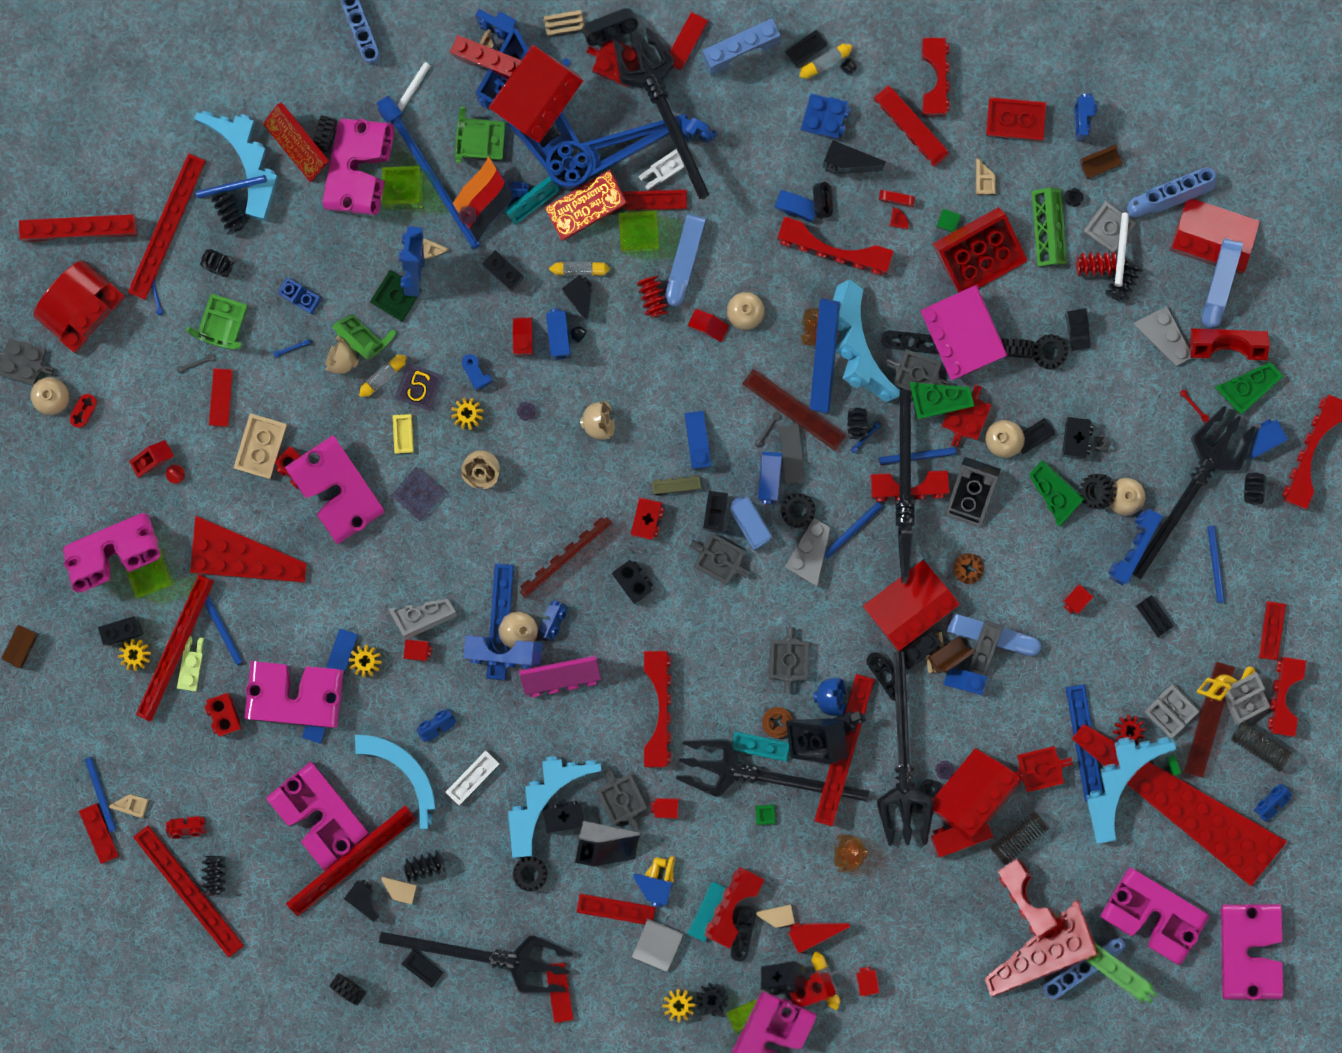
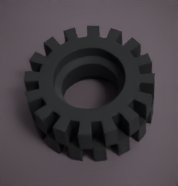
M323 115L318 120L313 141L321 151L329 152L336 132L337 119Z
M1043 335L1034 345L1035 362L1040 367H1044V369L1058 368L1067 358V343L1065 344V340L1061 339L1058 335ZM1051 344L1057 348L1058 353L1055 358L1048 359L1044 356L1043 348L1046 345Z
M1013 338L1001 339L1008 354L1005 357L1034 358V341Z
M1105 474L1088 475V478H1084L1083 481L1085 483L1080 484L1083 489H1079V492H1082V496L1085 498L1082 503L1087 504L1086 507L1091 509L1109 507L1110 503L1114 502L1112 497H1116L1113 491H1117L1116 487H1113L1114 481H1110L1112 478L1107 477ZM1097 484L1101 487L1099 499L1094 494V488Z
M804 493L791 494L782 503L781 516L785 523L794 528H802L810 524L815 516L816 508L814 502ZM795 503H801L805 506L806 512L801 518H796L791 514V507Z
M536 857L522 858L514 866L513 880L521 890L527 892L536 891L547 880V867L542 860ZM529 866L534 867L538 872L536 880L532 882L526 881L523 878V870Z
M340 973L335 976L329 985L334 992L357 1006L366 994V991L359 987V985Z

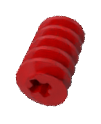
M1084 252L1080 254V257L1076 254V272L1078 277L1081 276L1082 271H1084L1086 277H1088L1090 271H1092L1094 277L1097 271L1100 272L1101 276L1104 275L1105 271L1111 276L1112 271L1116 272L1115 252H1112L1110 257L1107 252H1104L1102 257L1097 252L1095 258L1092 252L1088 253L1087 258Z
M659 276L645 278L637 283V286L643 287L639 290V293L645 294L641 297V301L646 302L643 304V308L649 310L644 314L645 316H651L650 318L669 313V311H663L667 304L661 303L665 296H659V293L663 291V289L657 288L661 282L655 281Z

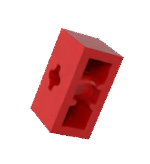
M639 497L631 536L653 541L654 537L658 538L660 526H657L658 518L662 519L665 509L661 507V502ZM647 514L651 515V519H653V522H649V525H646L645 521L642 520L643 517H647Z

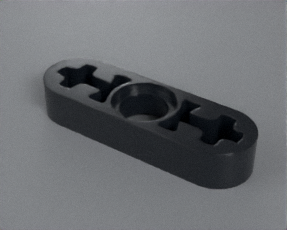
M888 330L881 337L882 345L891 349L931 352L936 347L932 336L929 334ZM888 334H891L892 338L898 339V335H902L900 339L901 346H897V341L887 344L888 342L884 340V337H888ZM906 336H911L914 339V344L911 347H907L903 343V339ZM917 337H921L920 341L923 342L929 338L933 345H930L929 349H927L924 344H919L920 348H916Z
M873 652L869 654L866 659L867 666L889 698L896 701L895 697L892 696L894 693L891 687L889 690L886 688L887 685L894 682V672L880 653ZM872 656L880 658L878 663L881 667L883 664L886 666L878 674L875 672L878 669L877 666L870 664ZM884 671H888L892 676L891 680L887 683L883 682L880 678L881 673Z
M743 906L738 913L735 928L737 930L746 928L749 931V936L746 939H740L738 934L736 935L731 947V957L735 961H743L748 956L756 918V912L751 906ZM746 909H749L750 913L753 914L752 917L748 918L747 922L751 923V927L739 925L740 921L744 922L745 917L742 915V912H746ZM736 940L747 942V946H742V951L745 954L741 955L740 958H737V955L734 953V950H738L739 944H735Z

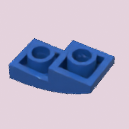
M780 191L774 208L789 216L794 214L809 223L814 220L813 201L794 193Z
M288 277L277 293L312 315L322 300L321 297Z

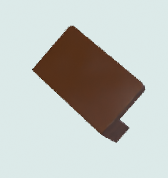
M1117 144L1080 160L1079 163L1086 179L1122 165L1117 152Z
M17 625L2 656V660L22 669L39 634L21 625Z
M958 636L927 658L935 671L942 673L950 670L974 653L975 650L973 648L967 649L960 636Z

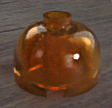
M809 308L804 312L801 326L805 325V335L801 334L803 345L816 346L818 308Z
M839 834L836 838L839 839L838 848L834 844V864L839 866L838 872H854L867 859V849L860 838L849 834Z

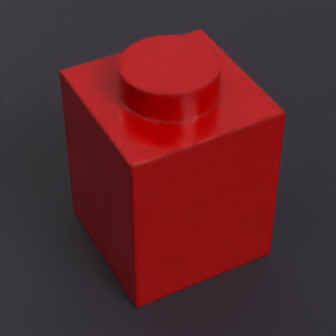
M1078 584L1062 601L1065 604L1063 608L1071 615L1073 613L1077 615L1093 596Z
M405 640L403 659L428 661V657L432 656V646H429L428 641Z
M655 798V802H651V813L655 814L654 818H678V799Z
M870 966L859 968V972H855L859 995L866 996L879 993L875 969H871Z

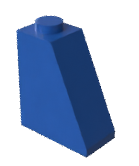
M561 308L551 309L550 313H546L551 359L571 358L566 313L561 311Z
M762 452L758 500H762L761 504L773 505V501L777 502L782 453Z

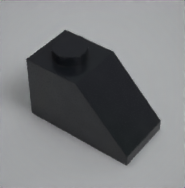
M578 275L562 288V292L586 321L589 318L592 294L590 287L592 284L586 277L582 278Z

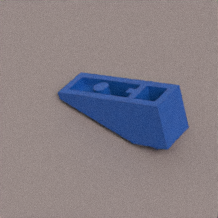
M704 411L684 413L692 470L711 468Z

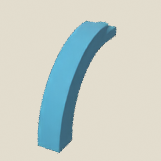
M355 735L356 754L382 757L398 766L407 775L415 788L419 801L420 829H429V825H432V813H429L428 809H436L435 796L430 780L419 762L405 749L386 739L369 735Z

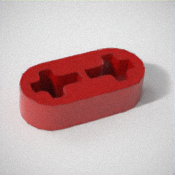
M880 190L878 200L881 202L914 207V196L887 190Z
M84 394L77 402L69 418L70 423L74 427L82 428L89 421L97 406V399L93 395ZM89 398H92L91 402L93 403V405H88L87 408L83 410V408L85 407V403L83 402L84 399L88 400ZM83 411L84 413L81 416L83 422H78L77 424H75V415L79 416Z

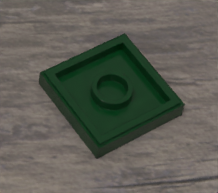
M389 270L370 303L403 322L418 297L404 295V289L400 287L401 276Z

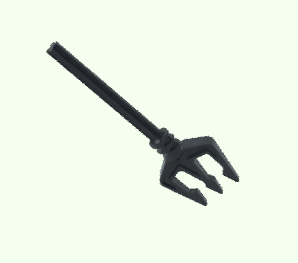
M646 28L648 44L656 47L662 62L657 65L652 64L640 48L641 43L630 33L631 49L636 53L639 71H628L621 56L624 48L614 38L613 45L620 82L629 86L645 88L648 91L647 94L651 97L650 101L652 104H656L698 198L706 199L710 194L667 102L668 92L665 91V86L662 85L663 79L673 68V57L653 32Z
M900 390L899 503L896 504L895 526H898L901 583H906L909 579L912 526H915V504L911 502V390Z
M1226 406L1219 409L1191 437V442L1200 459L1198 462L1200 468L1195 467L1197 473H1191V482L1132 573L1140 580L1200 487L1208 484L1206 478L1212 477L1210 472L1215 473L1216 470H1240L1243 466L1256 428L1255 426H1252L1242 436L1244 444L1234 460L1226 458L1224 455L1232 433L1237 431L1241 416L1236 417L1227 426V431L1212 447L1204 440L1213 423L1222 421Z
M895 652L893 654L898 767L895 768V772L899 773V776L895 777V779L899 780V783L895 784L896 788L891 789L877 800V807L888 845L892 846L895 830L890 827L889 805L898 804L903 822L902 834L905 844L908 846L910 845L913 831L910 826L914 803L922 804L924 806V826L919 832L922 844L927 845L935 799L920 788L915 787V783L911 782L914 776L910 775V772L914 771V768L910 765L905 652Z
M729 739L683 741L684 745L696 750L702 745L723 750L722 760L699 761L694 757L679 759L680 762L692 768L699 766L719 775L716 785L695 782L691 775L676 776L677 780L712 796H721L732 785L734 780L738 781L740 777L743 778L744 782L750 779V783L762 781L820 793L823 791L825 784L823 781L760 770L754 764L752 768L748 767V763L742 766V762L738 761ZM844 786L841 797L867 802L869 790Z
M381 932L379 937V943L489 963L492 968L500 965L501 970L506 966L507 971H510L517 990L521 994L566 992V988L554 983L550 984L547 988L526 984L527 972L550 971L554 975L570 973V971L558 965L549 966L530 958L529 955L534 946L554 950L558 957L573 956L572 952L533 935L528 936L509 955H506L505 951L499 954L498 949L489 952Z

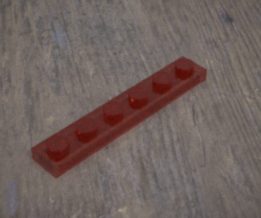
M755 369L750 372L742 383L743 386L833 451H836L846 437L838 429Z
M599 518L593 524L595 527L590 532L585 530L579 536L580 540L576 544L571 542L564 548L566 552L562 556L557 554L549 561L551 563L546 569L542 567L535 573L537 576L532 581L528 579L520 586L522 590L519 591L522 596L526 598L612 524L609 518Z
M1215 662L1211 679H1216L1224 674L1232 677L1235 667ZM1209 683L1207 691L1212 687L1213 683ZM1220 687L1215 695L1220 696L1224 692L1223 689L1225 687ZM1205 696L1184 773L1203 778L1226 700L1225 696L1221 701Z

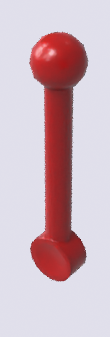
M1181 390L1180 396L1184 397L1201 416L1203 422L1208 421L1209 416L1203 414L1187 395L1186 390Z

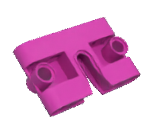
M365 119L339 120L323 196L324 209L376 215L379 212L385 181L358 171V166L361 163L373 164L389 161L394 137L393 124L367 121Z
M333 435L285 467L306 498L324 492L333 485L340 487V492L331 498L316 514L337 545L385 513ZM317 453L318 461L313 464L310 463L309 455ZM356 516L361 518V524L358 527L352 525V519Z
M146 513L135 515L66 545L63 548L64 565L68 571L72 589L75 592H84L110 580L111 566L109 558L114 554H118L128 572L156 561L160 557V550L150 516Z
M251 661L249 681L246 687L247 699L244 719L337 728L340 703L342 701L341 690L344 670L306 666L299 685L298 697L292 700L290 698L291 682L288 665ZM255 686L260 687V693L257 696L252 694V688ZM334 693L336 701L330 704L327 699L328 695Z
M312 761L266 797L288 826L307 818L316 810L322 812V820L311 828L301 843L324 871L370 835ZM292 780H296L299 784L296 791L289 789V783ZM340 840L347 843V849L343 852L337 849V843Z
M1129 867L1099 917L1129 936H1133L1146 923L1150 914L1153 911H1157L1159 920L1153 928L1148 947L1181 966L1192 946L1197 942L1198 936L1210 916ZM1120 891H1124L1126 894V899L1123 902L1117 899V894ZM1187 931L1192 934L1190 942H1186L1183 938Z
M1280 904L1221 905L1223 1000L1282 999V962L1263 957H1249L1247 954V950L1250 947L1267 946L1282 942V912ZM1249 908L1255 909L1256 914L1253 918H1248L1247 916ZM1254 985L1257 988V992L1254 996H1250L1248 989Z
M763 991L731 1053H778L765 1046L770 1041L781 1046L801 1049L815 1022L816 1014L794 1005L788 999H780ZM784 1008L791 1009L788 1013H782Z

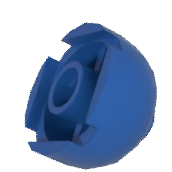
M841 678L826 679L822 681L818 690L814 692V702L818 703L819 709L824 714L840 716L845 713L846 704H843V694L846 695L844 680Z

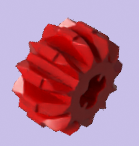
M1126 715V721L1123 717H1120L1119 721L1122 724L1114 723V726L1119 728V730H1113V734L1119 733L1115 740L1118 741L1121 738L1128 737L1130 740L1134 739V743L1139 745L1140 742L1137 738H1145L1140 732H1146V728L1140 729L1139 727L1144 722L1136 723L1138 720L1137 716H1134L1132 721L1130 715ZM1127 726L1129 728L1133 727L1132 736L1130 734L1126 735Z

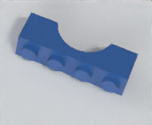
M466 635L464 658L471 659L470 663L482 664V660L488 661L487 665L499 666V662H503L505 667H516V664H522L521 668L533 669V666H540L542 643L516 640L513 648L503 654L496 649L492 638Z

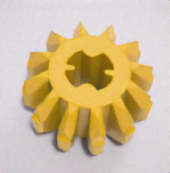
M463 398L464 404L461 405L459 401H456L459 408L452 407V411L457 412V414L451 415V418H459L454 424L457 426L462 422L461 429L464 430L466 424H468V429L472 430L471 423L478 427L479 424L476 419L483 420V417L477 414L484 411L483 409H477L480 406L479 402L473 405V398L469 400V403H467L466 398ZM465 409H468L470 412H472V415H470V418L468 419L465 416H462V413H465Z
M131 639V645L125 641L126 649L119 648L120 651L124 652L123 655H118V658H124L120 664L122 666L127 664V670H130L133 666L134 671H138V664L144 669L143 661L150 662L149 659L145 658V655H151V652L144 651L149 646L147 644L142 646V640H139L136 644L135 639ZM132 650H133L134 652H137V651H138V654L136 655V656H137V659H135V658H132V659H131V656H132L131 651H132Z
M368 645L364 646V651L358 646V654L355 651L351 652L356 657L355 659L349 658V662H355L354 665L350 666V669L358 668L355 671L356 675L360 674L362 670L363 678L366 677V671H368L370 676H373L372 668L375 671H379L375 663L382 664V661L375 660V658L381 655L380 653L373 655L376 650L374 647L368 652ZM364 656H368L367 659H370V663H367L366 667H363V663H360Z
M677 989L676 996L670 991L669 994L672 998L664 997V1000L669 1002V1004H662L663 1008H669L664 1014L672 1013L670 1016L671 1021L675 1015L677 1016V1022H681V1015H683L685 1020H688L686 1012L691 1015L694 1013L688 1009V1007H695V1003H688L693 999V996H689L686 999L688 991L685 990L682 996L680 995V989ZM678 1000L681 1001V1004H684V1008L681 1007L680 1011L673 1007V1004H676Z

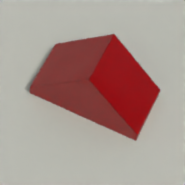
M695 309L687 325L720 343L729 328L728 324L716 316Z

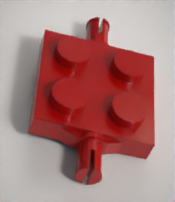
M613 40L605 42L600 50L589 45L586 53L596 57L592 72L627 88V85L622 84L619 80ZM619 42L624 48L621 56L627 70L639 71L636 53L630 46Z
M975 385L972 391L974 407L948 412L945 416L942 427L955 434L951 443L952 446L955 445L958 448L962 437L978 441L992 406L978 398L982 390L981 386L978 388V385Z
M1055 746L1017 755L1019 771L1013 773L1024 782L1026 792L1064 784L1062 768L1073 765V762L1065 763L1072 761V757L1060 760Z

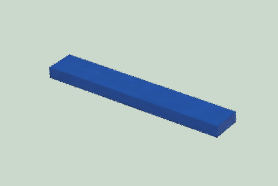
M822 298L819 305L810 409L828 413L830 412L840 302Z
M495 564L489 637L492 638L496 649L504 654L508 652V646L504 645L501 641L498 629L502 619L511 613L514 565ZM499 662V666L487 665L486 679L506 680L507 667L504 666L503 662Z
M339 629L326 668L344 670V678L358 634ZM334 693L328 695L327 699L330 704L336 701ZM306 725L302 738L321 744L326 727Z
M1085 684L1065 687L1073 735L1083 724L1092 728ZM1075 743L1084 799L1087 801L1086 795H1090V792L1095 790L1103 792L1099 764L1094 757Z

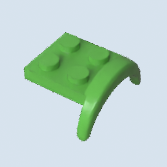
M461 106L456 134V163H462V157L487 159L490 156L492 160L502 161L505 122L465 118L466 107Z
M210 294L199 330L187 327L186 331L196 339L211 345L238 350L241 348L242 343L236 342L248 305Z
M353 314L337 321L332 326L337 335L344 338L350 344V347L359 352L366 360L377 356L396 335V331L391 330L382 340H379Z

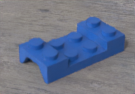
M407 226V232L402 235L404 250L399 252V261L402 262L403 271H406L405 276L401 277L400 287L404 289V295L419 297L421 271L425 264L423 228Z
M1151 509L1139 513L1135 523H1137L1136 529L1142 532L1137 533L1133 543L1135 546L1133 549L1128 550L1124 558L1125 561L1121 560L1112 564L1108 571L1111 574L1110 580L1122 586L1128 583L1163 517L1162 515Z

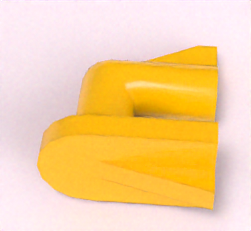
M670 856L668 864L667 859L654 858L652 866L647 870L645 876L658 879L660 867H667L664 880L674 882L673 868L675 857Z

